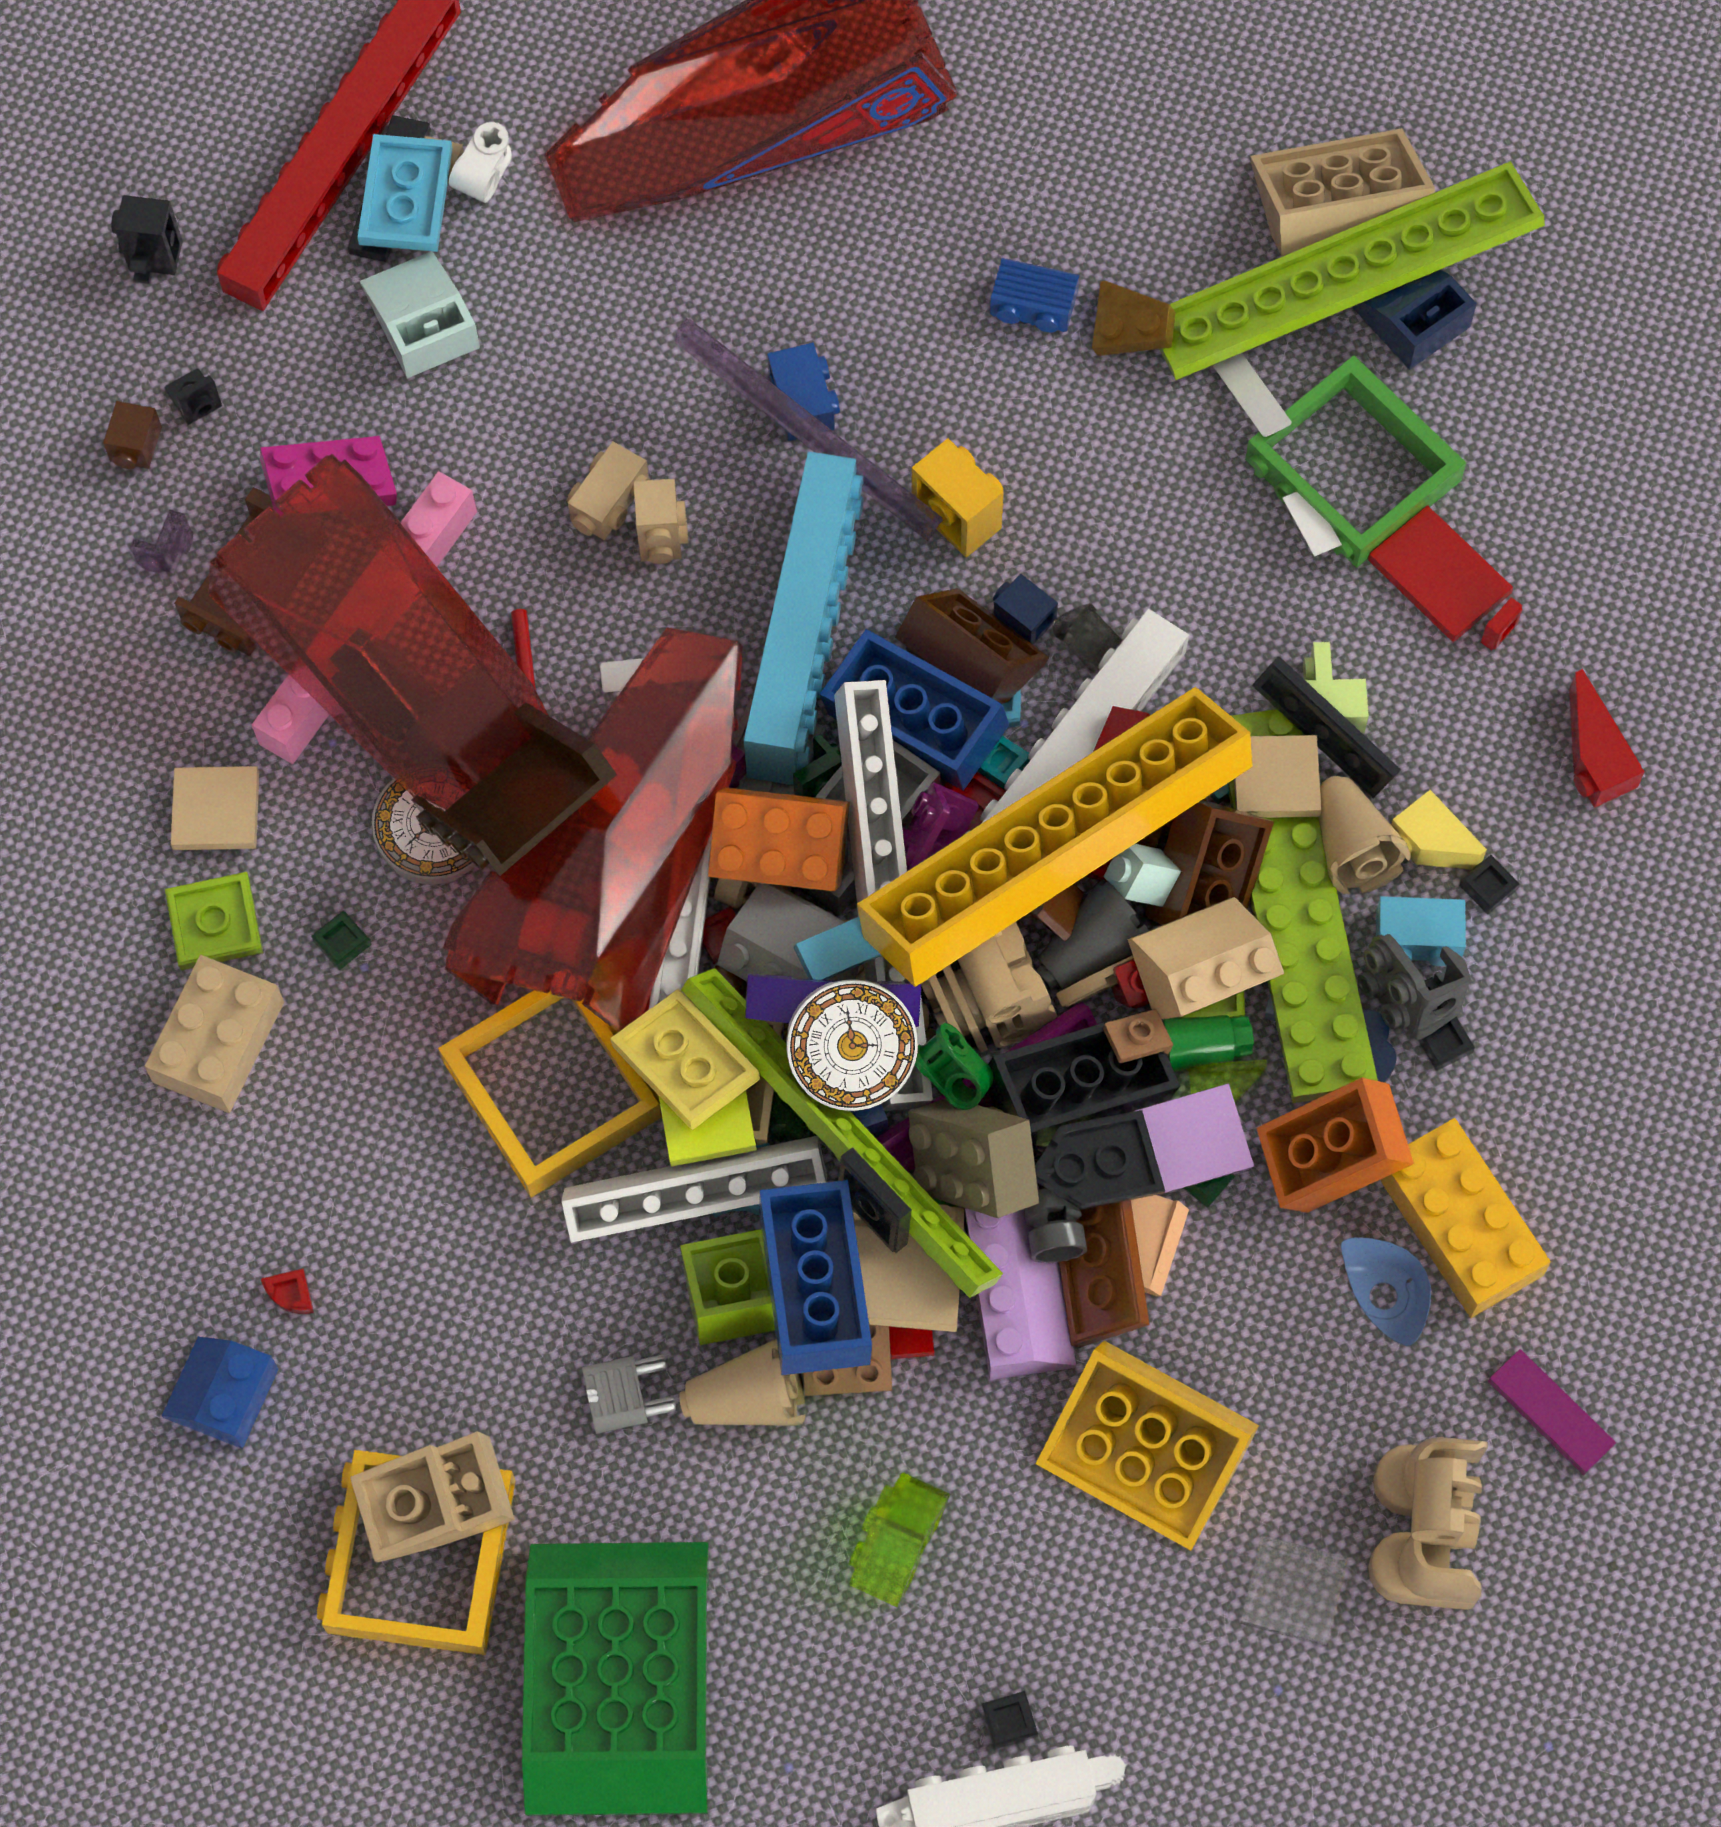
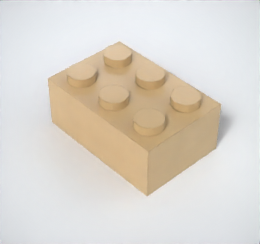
M200 955L144 1066L152 1082L230 1114L284 1004L278 986Z

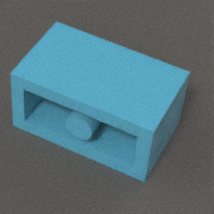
M1380 896L1376 909V936L1390 934L1411 961L1422 960L1429 961L1430 964L1435 966H1446L1440 958L1442 947H1449L1461 957L1466 948L1465 900Z

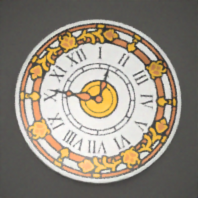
M841 980L830 982L817 988L799 1004L793 1013L787 1029L786 1050L791 1072L808 1095L831 1108L857 1111L872 1108L887 1101L906 1083L916 1062L918 1039L916 1027L909 1011L891 991L868 980Z

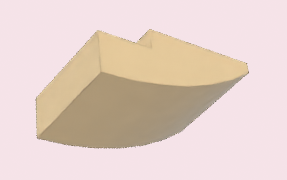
M478 1431L439 1447L433 1445L426 1446L350 1477L375 1562L386 1561L442 1546L515 1520L490 1436Z

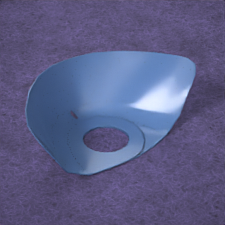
M1358 1237L1342 1241L1341 1251L1347 1276L1360 1307L1372 1323L1385 1335L1404 1346H1411L1422 1333L1431 1305V1285L1422 1264L1407 1249L1391 1242ZM1409 1278H1412L1410 1283H1406ZM1380 1283L1391 1285L1397 1293L1396 1304L1387 1310L1376 1308L1370 1300L1371 1289Z

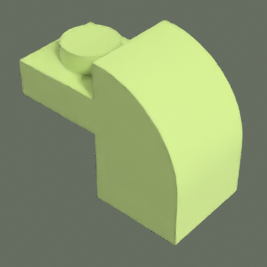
M1313 642L1310 657H1305L1303 660L1304 680L1361 733H1365L1369 718L1366 679L1333 680L1330 642Z

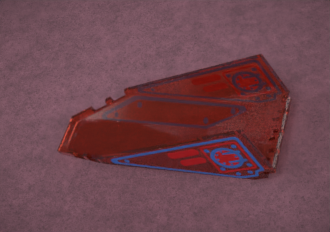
M745 0L631 65L627 69L631 76L611 96L605 92L598 99L602 106L582 126L576 122L545 153L569 218L573 222L689 198L930 121L949 110L947 103L958 96V92L949 71L944 69L946 64L935 39L931 37L932 32L922 8L917 6L918 0Z

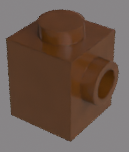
M116 401L103 441L110 462L125 469H134L135 467L149 469L162 429L155 408Z

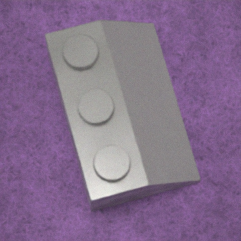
M759 883L727 927L717 965L747 981L748 974L791 976L794 979H808L793 947L803 940L845 922L779 885ZM859 966L827 980H856Z

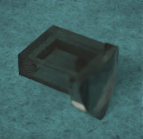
M1091 603L1064 613L1054 620L1052 629L1055 637L1062 644L1066 645L1090 671L1099 670L1098 666L1105 653L1110 648L1116 649L1122 639L1096 613L1097 609Z

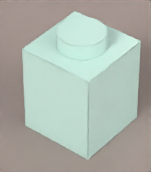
M1134 844L1112 859L1103 877L1112 884L1124 899L1163 907L1182 871L1161 849Z

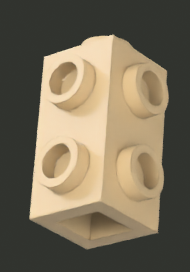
M612 441L605 452L600 451L595 456L590 465V473L583 483L577 482L573 486L567 498L570 520L573 526L587 536L594 534L603 540L607 538L612 529L616 531L624 523L628 514L627 509L635 499L634 481L650 480L647 460Z

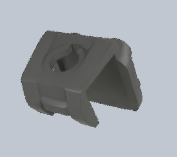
M1381 934L1373 937L1369 949L1364 951L1366 965L1362 973L1358 975V984L1366 997L1374 996L1383 1003L1381 1014L1389 1028L1407 1029L1415 1039L1419 1040L1432 1034L1460 1014L1470 981L1467 964L1463 958L1449 947H1442L1440 958L1447 966L1445 975L1440 971L1434 974L1433 979L1437 983L1438 988L1429 991L1420 971L1398 942L1390 934ZM1444 1001H1448V1004L1439 1010L1433 1011L1437 1009V1007Z

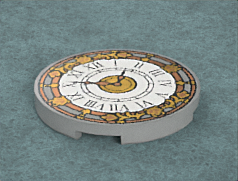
M426 764L416 766L404 771L391 780L380 793L375 803L371 821L376 847L385 862L403 878L431 885L456 881L458 877L475 868L476 866L468 856L464 859L452 845L447 847L436 834L431 836L416 819L420 811L411 799L418 794L444 812L480 780L468 771L448 764H435L429 767Z

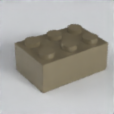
M947 1098L908 1111L910 1122L909 1139L913 1146L915 1162L914 1179L932 1198L995 1218H1000L1039 1204L1029 1119L979 1105L968 1110L958 1109L951 1105Z

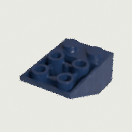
M1440 269L1352 306V308L1410 370L1469 329L1477 303L1451 275Z

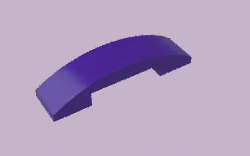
M748 974L745 1018L789 1023L799 1004L811 992L824 984L837 981ZM878 981L877 984L891 991L905 1005L914 1021L915 1027H919L921 984L914 987L910 982Z

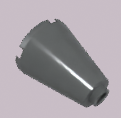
M1102 878L1081 902L1071 936L1065 942L1055 935L1037 957L1041 966L1036 971L1051 990L1057 985L1063 990L1117 962L1133 956L1127 939L1149 930L1145 924L1141 927L1138 926L1140 922L1135 916L1136 912L1112 884Z

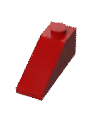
M1581 669L1575 672L1569 688L1574 783L1580 795L1584 798L1588 797L1593 807L1596 808L1638 788L1645 771L1586 673Z

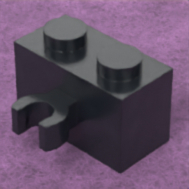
M123 195L120 209H115L113 212L111 230L112 233L117 235L119 253L124 255L130 272H135L133 281L150 284L152 273L175 275L183 240L170 201Z

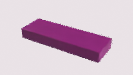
M1521 1349L1488 1380V1383L1583 1476L1617 1443Z

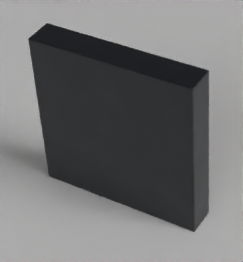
M852 1147L841 1156L839 1181L848 1180L852 1210L892 1252L897 1253L908 1243L912 1209Z

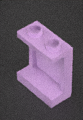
M1229 1083L1139 1109L1144 1114L1165 1193L1229 1174H1236L1254 1167Z

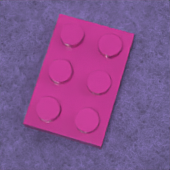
M380 436L260 447V461L276 518L396 505L397 492Z

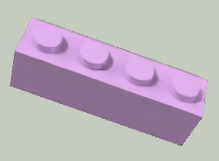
M964 1208V1225L967 1236L1003 1273L994 1286L976 1295L989 1379L996 1380L1076 1368L1074 1349L1070 1342L1059 1262L1040 1263L1032 1260L1028 1233L1033 1230V1227L1026 1224L1024 1209L995 1218Z

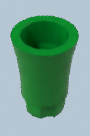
M1228 1015L1161 1019L1173 1043L1168 1059L1174 1072L1212 1063L1230 1062L1234 1058L1249 1057L1253 1054L1254 1037L1248 1016L1229 1017Z

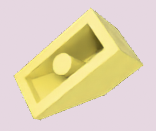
M1431 790L1393 818L1391 823L1392 827L1407 843L1411 854L1410 859L1416 865L1473 870L1483 861L1487 851Z

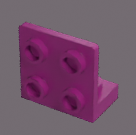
M934 782L931 783L926 793L922 791L916 798L912 808L913 819L907 829L902 828L907 871L962 837L979 808L977 802Z

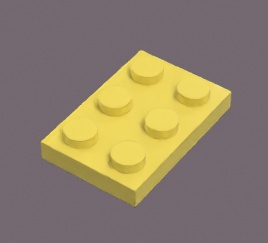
M679 989L610 1038L613 1048L691 1130L695 1129L760 1080L759 1071Z

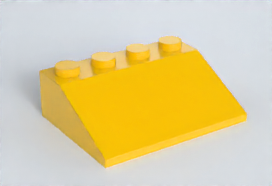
M1104 1340L1093 1350L1035 1464L1191 1551L1240 1464L1259 1425Z

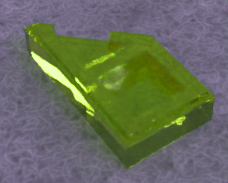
M1267 1059L1212 1063L1188 1068L1187 1075L1190 1095L1229 1083L1236 1105L1266 1071Z

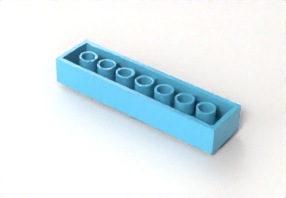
M809 451L807 453L744 737L747 778L794 785L793 773L808 765L810 747H807L809 734L814 735L818 717V710H815L816 698H821L820 692L825 686L826 675L822 674L824 662H830L833 649V638L830 637L832 626H837L841 610V602H838L840 590L845 591L849 567L846 566L847 555H853L856 541V531H853L855 520H860L863 509L864 497L861 496L863 476L857 475L856 459Z

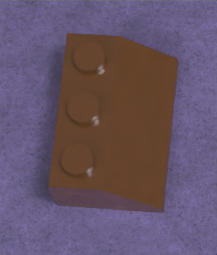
M958 588L916 596L895 635V638L906 646L907 652L925 660L934 667L1001 704L1007 703L1049 659V656Z
M1201 800L1175 817L1165 845L1164 854L1182 872L1163 907L1148 904L1144 917L1165 925L1233 897L1248 909L1274 821Z

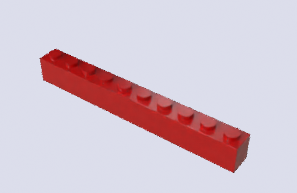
M397 0L390 14L386 13L381 18L376 35L370 43L367 42L363 45L358 56V62L351 72H346L343 75L338 86V92L332 101L326 102L323 105L317 123L311 132L308 131L303 135L298 151L291 162H286L282 166L277 183L271 192H266L262 196L258 205V211L251 222L245 223L240 229L237 243L231 252L225 253L220 259L217 266V275L223 293L261 311L265 310L371 150L373 134L380 135L392 115H394L461 13L459 0Z

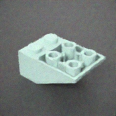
M433 251L360 281L406 378L415 376L480 348L476 325L459 291Z

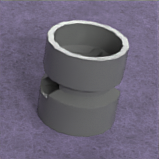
M1047 1188L1038 1190L1039 1204L1024 1209L1026 1224L1033 1227V1230L1028 1233L1032 1260L1040 1263H1055L1068 1261L1084 1255L1087 1252L1084 1228L1082 1224L1076 1222L1082 1216L1081 1209Z

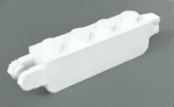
M1064 1746L1048 1751L1049 1758L1031 1762L1030 1756L1008 1759L1003 1762L1004 1768L986 1772L985 1766L970 1767L959 1771L960 1778L942 1782L941 1776L926 1777L914 1782L915 1788L907 1790V1797L876 1808L877 1822L879 1827H1027L1089 1812L1095 1802L1096 1791L1109 1789L1110 1786L1115 1787L1117 1784L1120 1785V1782L1124 1780L1123 1777H1125L1124 1772L1127 1764H1124L1120 1758L1121 1756L1117 1757L1116 1754L1114 1756L1110 1754L1109 1757L1104 1755L1088 1759L1086 1750L1075 1752L1074 1746Z

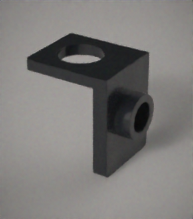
M199 368L164 387L187 425L222 407L215 381L211 375L204 377Z

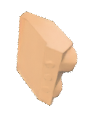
M1153 1195L1131 1200L1144 1290L1145 1293L1161 1296L1189 1209L1178 1200L1173 1201Z

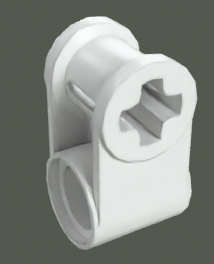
M487 122L476 129L465 151L452 168L449 177V186L484 203L491 199L499 180L512 159L511 148L508 145L509 136L504 126L495 122Z

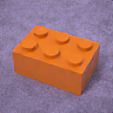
M726 787L716 792L708 877L836 891L842 886L850 801Z
M1363 1077L1256 1128L1279 1206L1284 1209L1309 1213L1414 1164L1390 1085Z

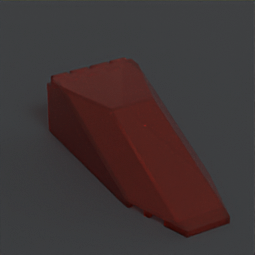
M333 454L330 456L326 455L305 474L307 480L314 486L313 488H310L304 481L299 479L275 500L276 506L283 513L281 516L269 506L244 528L245 533L252 540L251 543L242 535L237 534L216 553L217 557H214L209 563V596L413 797L418 794L423 799L447 810L531 738L513 712L527 702L547 715L548 713L533 684L363 476L345 459L340 462ZM579 808L526 854L533 857L580 813Z
M669 627L664 630L585 736V738L595 743L617 776L501 876L492 870L489 871L451 925L443 946L449 952L445 967L447 972L487 1002L497 1006L506 983L512 984L514 982L516 986L548 993L551 990V994L575 1001L583 1000L582 1005L617 1032L643 1015L713 829L716 792L724 787H729L736 768V761L731 757L732 732L738 731V720L733 716L735 691H740L743 646L738 641Z

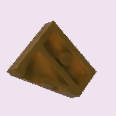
M1100 281L1092 349L1098 356L1170 348L1172 347L1176 312L1170 304L1108 281Z

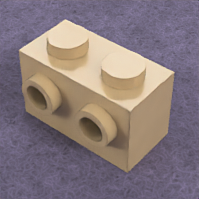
M675 479L634 481L636 528L641 562L650 561L654 564H665L673 559H682L681 544L688 543V528L685 501H677Z

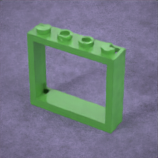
M1354 355L1284 411L1292 421L1290 426L1267 437L1262 436L1260 432L1248 441L1245 460L1255 469L1254 475L1258 478H1265L1274 487L1276 495L1284 504L1283 497L1298 492L1334 529L1342 544L1333 549L1338 556L1342 553L1356 568L1368 559L1369 554L1422 509L1427 505L1431 507L1460 483L1467 463ZM1343 389L1433 474V476L1362 535L1272 449L1274 445Z

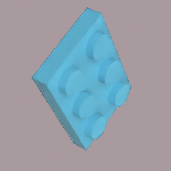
M373 134L358 231L359 245L438 252L453 150L451 141Z

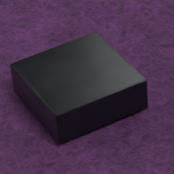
M1492 855L1488 856L1470 871L1459 883V886L1487 915L1518 890L1520 885Z
M1025 1691L982 1703V1710L994 1750L1038 1737Z

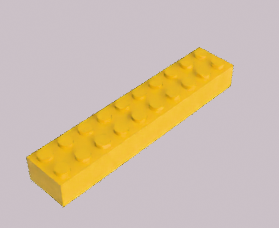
M1195 686L857 903L863 938L914 987L920 985L1252 768L1250 731Z

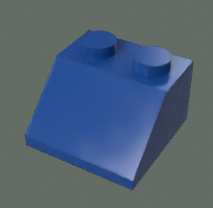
M198 1336L162 1413V1417L243 1449L279 1369L272 1356L232 1340Z

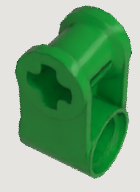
M944 1023L937 1028L936 1035L924 1045H918L915 1062L916 1068L939 1089L955 1108L968 1110L976 1107L992 1086L994 1077L990 1066L971 1048L963 1035L954 1026ZM962 1078L972 1081L976 1089L968 1088L963 1083Z

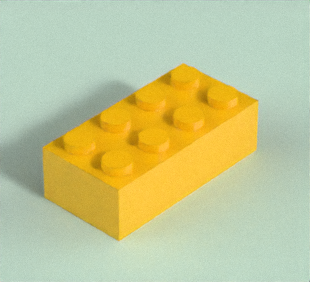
M1456 1118L1449 1120L1409 1143L1408 1146L1414 1164L1380 1179L1470 1319L1540 1279L1547 1271L1551 1263L1550 1259Z

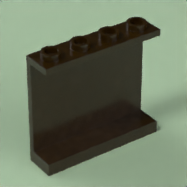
M527 702L513 713L531 738L446 811L442 812L418 794L411 799L420 811L416 819L431 836L436 834L447 847L452 845L464 859L468 856L480 870L487 867L499 876L617 776L595 743Z

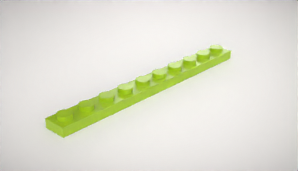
M716 968L687 979L681 991L759 1071V1074L778 1093L779 1097L828 1146L836 1158L840 1161L841 1156L853 1147L912 1209L909 1234L918 1242L924 1252L933 1258L948 1274L959 1289L963 1290L971 1298L998 1282L1003 1275L1000 1269L851 1111L828 1107L816 1101L805 1092L791 1072L785 1041L766 1021L745 1018L746 1000Z

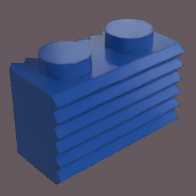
M1002 258L991 294L990 314L993 317L996 316L1000 321L1009 324L1021 321L1024 324L1035 325L1044 332L1052 333L1057 330L1067 332L1078 294L1080 275Z

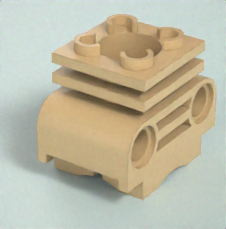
M1016 922L959 958L960 969L953 971L949 965L943 969L944 976L937 978L935 974L921 983L934 1013L943 1012L935 1016L939 1026L944 1023L950 1024L963 1037L972 1034L980 1053L988 1050L979 1031L985 1027L988 1028L996 1047L1004 1048L1026 1039L1041 1029L1043 1025L1057 1018L1041 976L1033 969V962Z

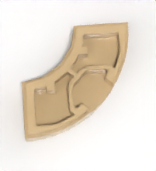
M1130 956L1056 993L1061 1006L1069 1007L1117 985L1118 982L1113 968L1134 957Z

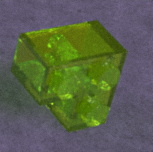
M904 1472L901 1473L893 1487L886 1484L876 1506L872 1505L864 1520L862 1530L868 1533L865 1543L859 1540L850 1557L848 1565L855 1569L849 1585L898 1607L911 1586L924 1550L938 1529L951 1494Z

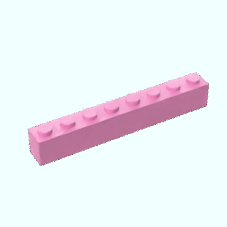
M437 472L252 723V728L260 746L287 762L294 764L344 695L332 680V677L338 671L343 672L330 657L358 629L384 641L476 515L477 509L471 489L445 474Z

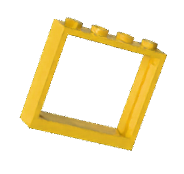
M570 969L438 1048L443 1064L530 1198L662 1118L658 1094L613 1048L610 1038L618 1033L613 1020L606 1011L598 1013L592 1004L596 997L591 987L583 977L576 980ZM569 995L639 1102L535 1166L465 1057Z
M354 1450L352 1463L346 1462L343 1468L341 1486L347 1489L344 1506L338 1505L334 1515L333 1531L339 1532L336 1549H329L327 1554L325 1575L331 1577L328 1593L320 1594L317 1619L322 1620V1626L327 1634L486 1655L509 1522L483 1532L466 1631L341 1614L360 1514L350 1477L401 1457L399 1455ZM500 1469L508 1499L512 1506L516 1480L512 1471Z

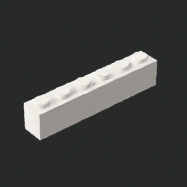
M813 1136L757 1148V1151L678 1166H668L564 1188L561 1202L572 1243L759 1204L760 1190L826 1183L827 1174L819 1137Z

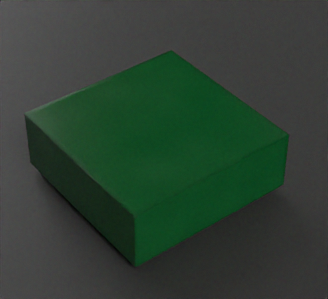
M344 910L311 935L313 942L338 970H341L372 945L370 939Z

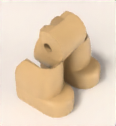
M1445 1437L1430 1438L1418 1445L1397 1446L1387 1451L1379 1461L1373 1477L1374 1492L1377 1498L1391 1512L1412 1516L1411 1532L1393 1533L1385 1537L1371 1554L1368 1565L1370 1581L1375 1590L1387 1600L1400 1604L1469 1610L1473 1609L1481 1597V1583L1471 1570L1449 1568L1450 1549H1475L1481 1517L1479 1514L1472 1512L1471 1509L1473 1508L1474 1493L1481 1494L1482 1484L1480 1477L1466 1476L1467 1463H1478L1488 1449V1442Z

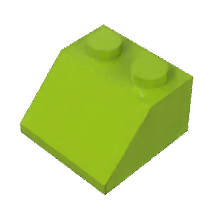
M762 1229L680 1245L689 1301L699 1345L775 1330Z

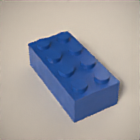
M865 629L820 692L827 714L837 720L834 695L844 682L886 680L892 740L939 771L941 779L964 791L1009 727L1003 704Z
M848 1180L760 1190L759 1214L781 1375L870 1365L872 1340Z

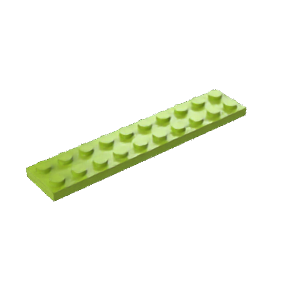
M1509 161L1171 303V307L1176 312L1172 347L1159 350L1175 380H1178L1545 226L1544 214L1514 165Z
M1277 709L1230 715L1250 731L1251 736L1303 735ZM1233 779L1228 783L1231 808L1236 809ZM1319 817L1265 818L1274 821L1250 900L1254 917L1271 933L1284 971L1283 975L1268 980L1267 983L1271 994L1292 1103L1318 1099L1362 1077L1378 1081L1338 894L1328 875Z

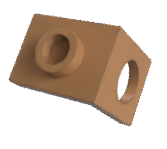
M1157 1009L1105 1023L1103 1027L1119 1063L1163 1051L1168 1056L1173 1047L1171 1038Z

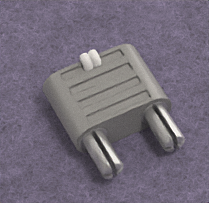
M664 1355L634 1361L633 1356L582 1367L596 1434L648 1423L647 1417L676 1410L675 1400L672 1396L643 1402L638 1376L665 1370L667 1364Z

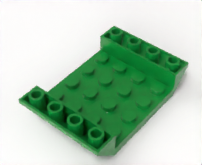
M709 1542L530 1544L525 1587L522 1772L526 1816L708 1814L706 1716Z

